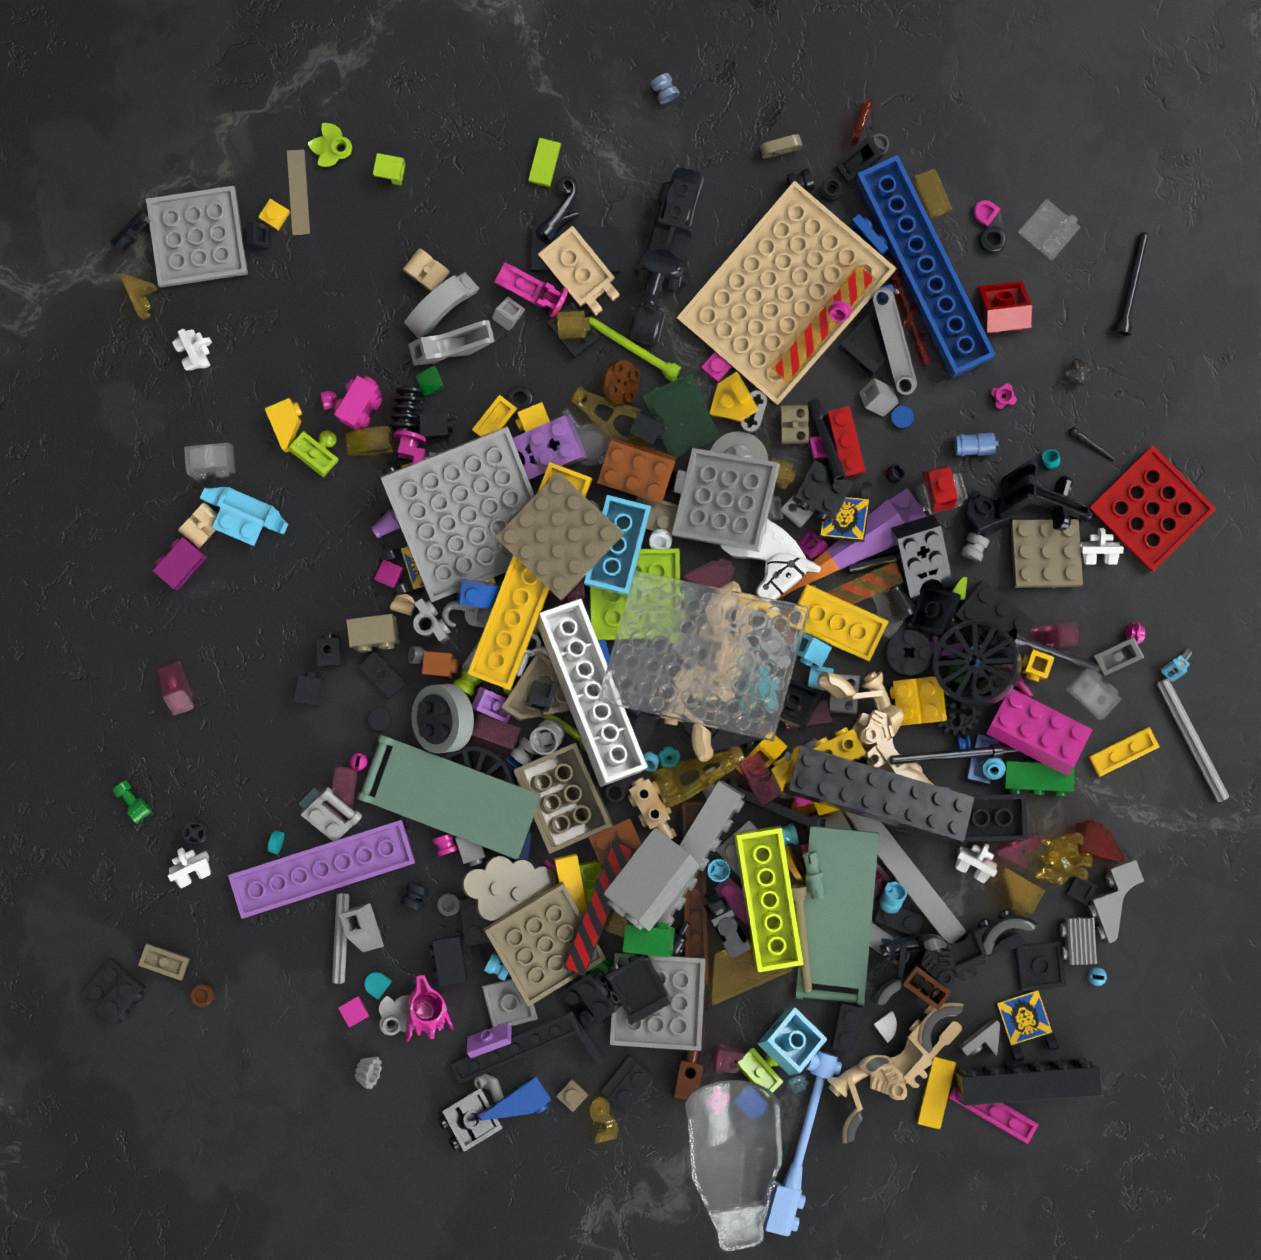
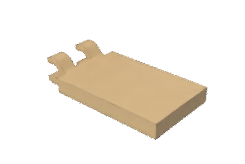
M573 226L538 254L560 283L568 289L569 294L581 307L586 303L595 316L602 311V307L595 300L601 294L606 292L612 301L620 296L611 284L615 277Z

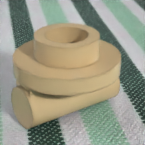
M397 595L394 602L391 603L390 610L413 616L416 607L415 601L410 595Z

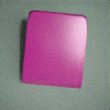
M383 559L374 580L395 589L404 568Z

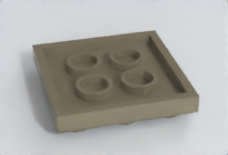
M1071 519L1069 528L1061 531L1053 528V520H1012L1010 522L1014 588L1081 587L1083 585L1079 519Z

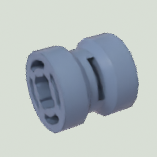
M669 73L656 77L650 83L653 91L658 93L657 98L660 104L668 103L680 94L678 88L673 86L672 77Z

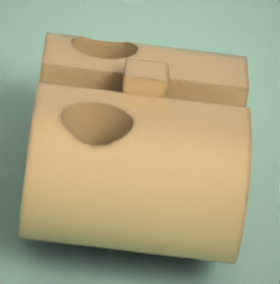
M418 248L403 268L404 272L414 280H417L430 292L437 288L450 273L447 268L438 261H435L420 248Z
M204 502L178 531L199 549L216 531L212 529L218 513Z

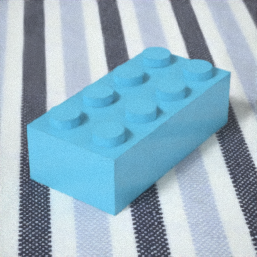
M607 495L602 513L624 535L586 574L584 581L586 586L629 596L651 506Z

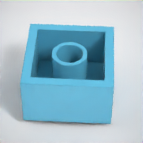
M794 1007L784 1010L757 1044L789 1075L800 1073L826 1042L827 1038Z

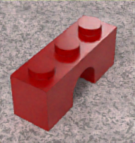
M850 406L828 411L825 415L827 425L833 437L838 457L845 470L846 479L863 475L866 470Z

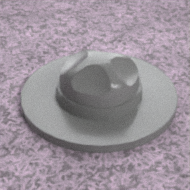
M746 432L727 433L720 437L710 450L768 461V454L762 442Z

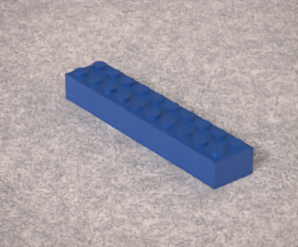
M899 156L891 157L857 173L855 178L856 185L880 234L888 243V250L951 379L992 360L996 354Z

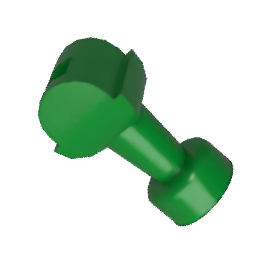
M125 780L118 784L112 792L116 797L122 796L129 807L128 815L138 824L152 813V810L141 797L136 799L129 791L131 785Z

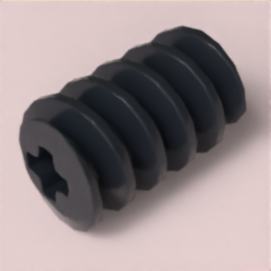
M410 386L397 388L396 393L401 396H396L394 401L400 405L393 406L392 409L397 414H392L391 419L396 422L390 423L389 427L394 431H411V428H418V425L413 420L420 419L414 411L422 409L416 405V402L423 401L417 395L418 393H425V390Z

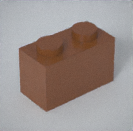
M424 651L423 675L453 678V673L457 674L458 660L455 659L453 654Z

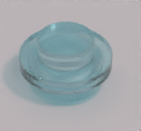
M805 1076L791 1078L787 1080L788 1086L786 1087L787 1090H792L793 1093L806 1091L805 1086L809 1085V1081H806Z

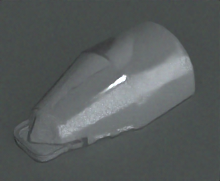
M741 1080L719 1081L705 1085L693 1092L685 1103L689 1169L691 1178L716 1228L719 1246L725 1251H733L754 1247L761 1243L763 1239V1224L771 1201L772 1188H775V1178L778 1169H781L780 1103L768 1088L757 1083Z

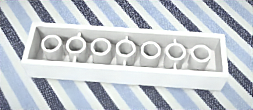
M579 599L539 613L537 621L539 632L600 787L635 775L648 768L582 600Z

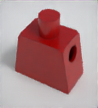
M943 466L922 471L932 513L954 508L958 496L951 468Z

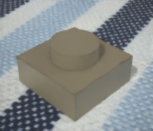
M571 1079L556 1097L574 1112L588 1096V1093Z

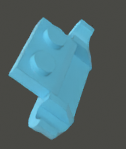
M230 487L204 488L200 499L220 508L212 529L249 545H255L262 527L280 534H284L287 529L288 523L272 505H268Z

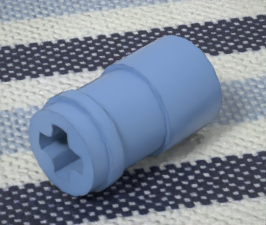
M994 433L955 435L954 438L955 455L960 456L994 455L996 446H999V442L995 441Z

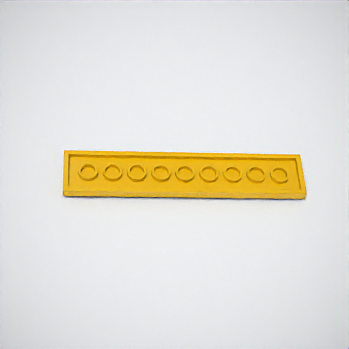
M549 462L538 492L559 472L586 497L592 482L591 477ZM514 555L467 673L508 690H511L537 624L539 613L542 611L550 590Z

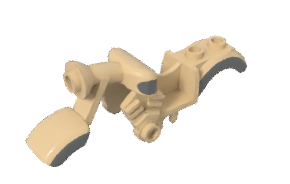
M956 1002L943 1003L939 1010L930 1005L924 1011L927 1016L922 1021L917 1019L909 1028L912 1033L907 1037L905 1049L901 1054L891 1058L886 1055L867 1056L859 1064L848 1069L839 1077L827 1080L831 1084L828 1088L837 1097L842 1094L846 1098L847 1090L850 1088L856 1108L849 1114L844 1123L842 1143H849L854 1140L856 1130L863 1119L860 1112L863 1108L855 1084L870 1075L871 1089L890 1095L895 1100H904L907 1097L905 1085L908 1083L913 1088H918L919 1084L915 1082V1077L920 1075L923 1079H926L927 1073L924 1069L933 1063L931 1060L944 1045H949L962 1031V1026L958 1022H952L939 1036V1042L932 1049L931 1032L934 1025L942 1018L960 1014L964 1004Z

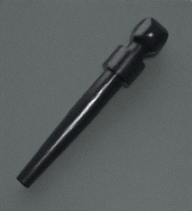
M1072 427L1069 430V434L1073 437L1076 436L1078 441L1084 442L1100 454L1114 461L1115 457L1087 438L1086 434L1080 433L1076 427Z

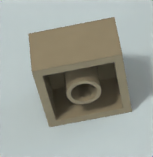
M393 614L346 620L349 647L356 649L359 653L370 652L372 647H378L381 650L395 648L394 644H400L397 617Z

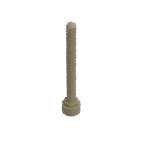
M794 884L791 885L793 901H795L796 921L803 958V965H801L803 990L805 993H810L812 991L804 909V900H806L808 895L807 885Z

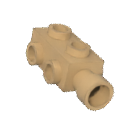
M643 777L631 783L633 787L629 789L631 794L628 795V798L633 807H639L642 814L638 817L644 828L649 826L651 830L655 827L670 839L676 837L677 834L674 829L670 828L667 820L670 819L669 814L672 811L666 801L661 802L658 796L661 791L655 781L651 783L649 779L644 780ZM642 790H647L649 793L645 799L640 797ZM652 810L659 811L658 818L654 819L651 817Z

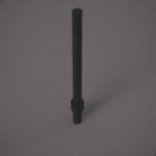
M991 744L989 747L891 755L890 763L893 765L983 756L997 758L1006 754H1017L1018 750L1008 745Z

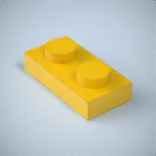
M499 395L472 431L481 437L504 428L515 414L517 408Z

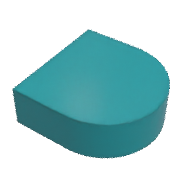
M373 972L365 980V989L379 1000L393 980L383 973Z

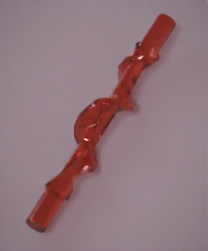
M894 259L888 260L896 267L890 280L893 283L895 300L902 303L906 314L903 324L912 332L916 342V351L920 355L923 366H927L932 362L926 349L927 345L924 342L925 336L918 331L913 317L916 305L914 302H908L901 285V275L898 272Z

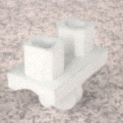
M181 329L178 331L179 336L172 343L178 352L186 350L189 355L182 359L184 369L191 371L197 368L206 369L211 366L206 357L210 353L207 346L212 343L209 337L203 338L201 333L196 334L194 330L185 331V329Z
M1099 528L1097 534H1090V541L1097 542H1080L1084 564H1096L1097 554H1104L1105 564H1117L1119 554H1123L1124 547L1120 546V542H1106L1113 541V534H1106L1104 528Z
M983 843L981 847L973 844L971 849L963 845L959 847L958 858L955 864L956 869L966 873L970 865L976 867L977 870L974 873V878L982 883H985L990 876L994 877L997 873V863L992 861L994 854L988 852L989 844Z
M183 848L178 849V857L172 859L174 866L169 868L170 874H168V878L170 881L175 880L177 885L183 888L192 882L188 873L196 871L199 879L209 876L211 870L208 863V853L204 851L195 855L194 850L186 853Z

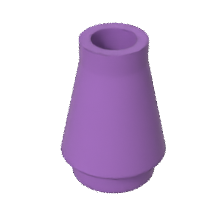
M389 509L371 527L378 538L401 528L393 509Z

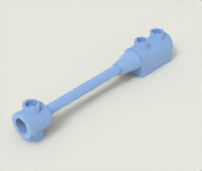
M818 1050L806 1065V1069L810 1070L811 1074L816 1075L793 1163H791L783 1183L773 1182L762 1222L765 1231L790 1236L791 1230L796 1232L798 1229L799 1218L795 1217L797 1208L803 1209L805 1204V1195H801L802 1163L825 1078H833V1074L839 1075L842 1063L837 1061L838 1056Z

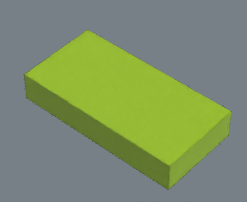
M539 138L529 176L530 183L546 187L551 186L561 143Z

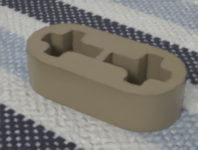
M796 134L763 143L759 147L762 158H771L802 148L803 145L800 135Z

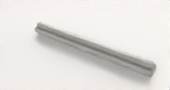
M1166 678L1159 681L1157 687L1216 801L1222 802L1229 798V794L1170 680Z

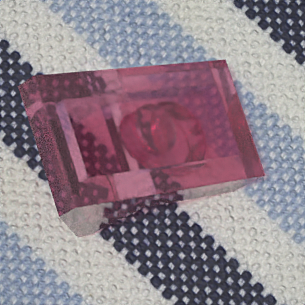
M1077 623L1031 628L1032 639L1049 646L1062 648L1080 645Z
M1033 834L1027 837L1028 840H1018L994 850V854L1021 867L1028 868L1022 851L1026 854L1037 850V845L1041 844L1042 840L1039 834Z

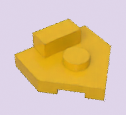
M738 372L718 383L710 415L741 422L759 410Z

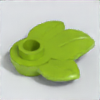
M322 123L323 136L315 138L308 143L310 149L320 156L318 165L322 167L333 166L339 159L347 158L352 152V144L349 139L342 136L339 127L330 123ZM340 145L345 146V150L342 152L337 150Z

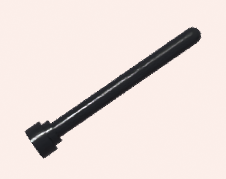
M1142 232L1139 236L1122 316L1114 326L1113 333L1120 336H1131L1133 326L1131 325L1130 317L1149 237L1146 232Z
M1012 628L1009 632L1018 647L1026 646L1094 672L1101 671L1098 663L1030 639L1022 630Z

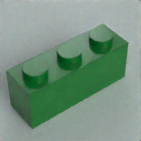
M1003 761L1006 771L1002 776V788L1008 789V793L1022 794V789L1031 790L1030 794L1044 795L1045 790L1053 791L1055 796H1067V792H1074L1075 766L1069 776H1066L1043 763Z

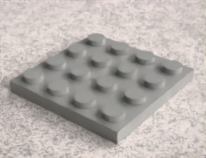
M235 186L146 199L148 217L151 220L149 224L157 281L160 288L248 274Z
M692 448L672 535L760 552L780 464Z
M615 953L614 965L620 963L623 966L629 963L628 958L634 954ZM648 955L673 1002L633 1025H630L626 1018L628 1015L623 1006H621L611 1015L610 1045L701 1051L706 958Z

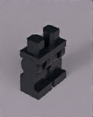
M716 889L706 893L704 898L708 904L704 908L713 925L716 926L715 929L731 959L752 949L742 929L737 925L733 917L735 915L724 896L720 898Z

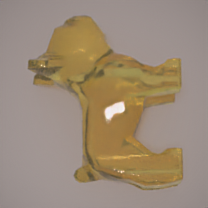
M1068 833L1053 837L1051 840H1044L1043 844L1047 846V855H1043L1041 859L1045 867L1035 874L1036 878H1046L1048 882L1060 886L1067 881L1068 877H1079L1087 880L1088 871L1078 866L1091 867L1093 858L1090 853L1078 851L1077 844L1084 843L1082 834Z

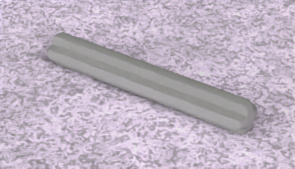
M347 893L336 895L332 982L335 984L345 982L347 937L339 915L349 909V894Z

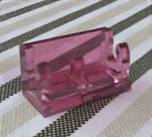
M717 1044L714 1061L715 1073L720 1074V1071L728 1073L739 1072V1069L735 1067L734 1059L736 1061L743 1060L744 1052L742 1048Z

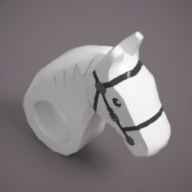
M768 519L760 552L721 545L722 549L733 558L766 561L764 579L756 589L757 596L763 602L772 603L796 585L808 571L819 573L821 570L820 566L806 559L796 541L786 531Z

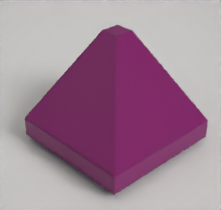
M811 530L797 543L802 552L810 559L829 548L827 543Z

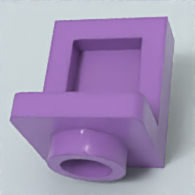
M937 635L930 636L929 643L933 654L939 642ZM961 642L949 645L961 652L965 651ZM946 649L943 650L942 657L946 656V660L959 657Z

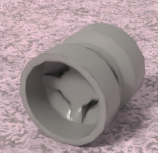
M969 532L966 538L967 544L962 548L960 554L971 560L981 562L984 556L982 552L984 548H987L990 541L983 536Z
M523 736L519 741L520 745L518 748L513 749L510 755L522 765H526L538 753L532 749L530 741Z

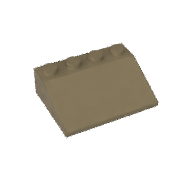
M578 742L513 770L520 787L541 795L534 814V820L549 854L613 826Z

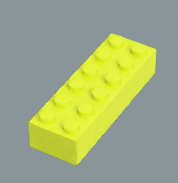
M775 826L733 833L755 969L757 972L803 965L782 828Z

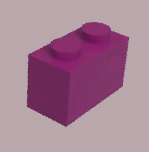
M184 537L172 543L170 546L171 551L156 561V568L153 570L175 590H178L207 558L205 554Z

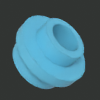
M992 757L984 762L983 773L987 778L996 780L1005 774L1006 766L1001 759ZM997 767L998 771L992 772L990 769Z

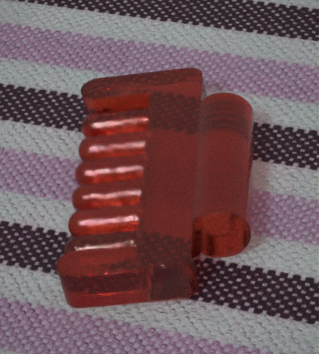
M867 97L866 102L863 104L855 127L856 130L851 143L856 145L861 132L864 131L872 108L873 99Z

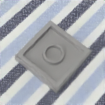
M512 978L482 986L492 1028L507 1022L514 1026L538 1019L534 1003L529 1007L527 1006Z

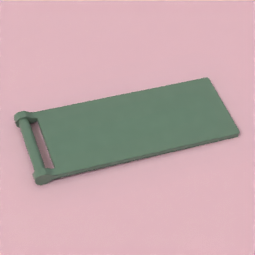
M379 734L376 752L362 791L358 792L357 799L514 859L519 858L541 798L540 794ZM387 745L393 746L376 796L373 797L370 795L385 750Z
M821 826L810 827L808 852L812 854V851H817L819 868L823 872V877H821L826 894L824 898L818 899L817 897L816 900L811 899L809 882L806 880L808 895L806 900H804L811 981L813 984L857 988L859 991L858 994L812 989L810 993H805L803 990L801 965H799L796 999L812 998L848 1002L864 1007L879 843L878 832Z

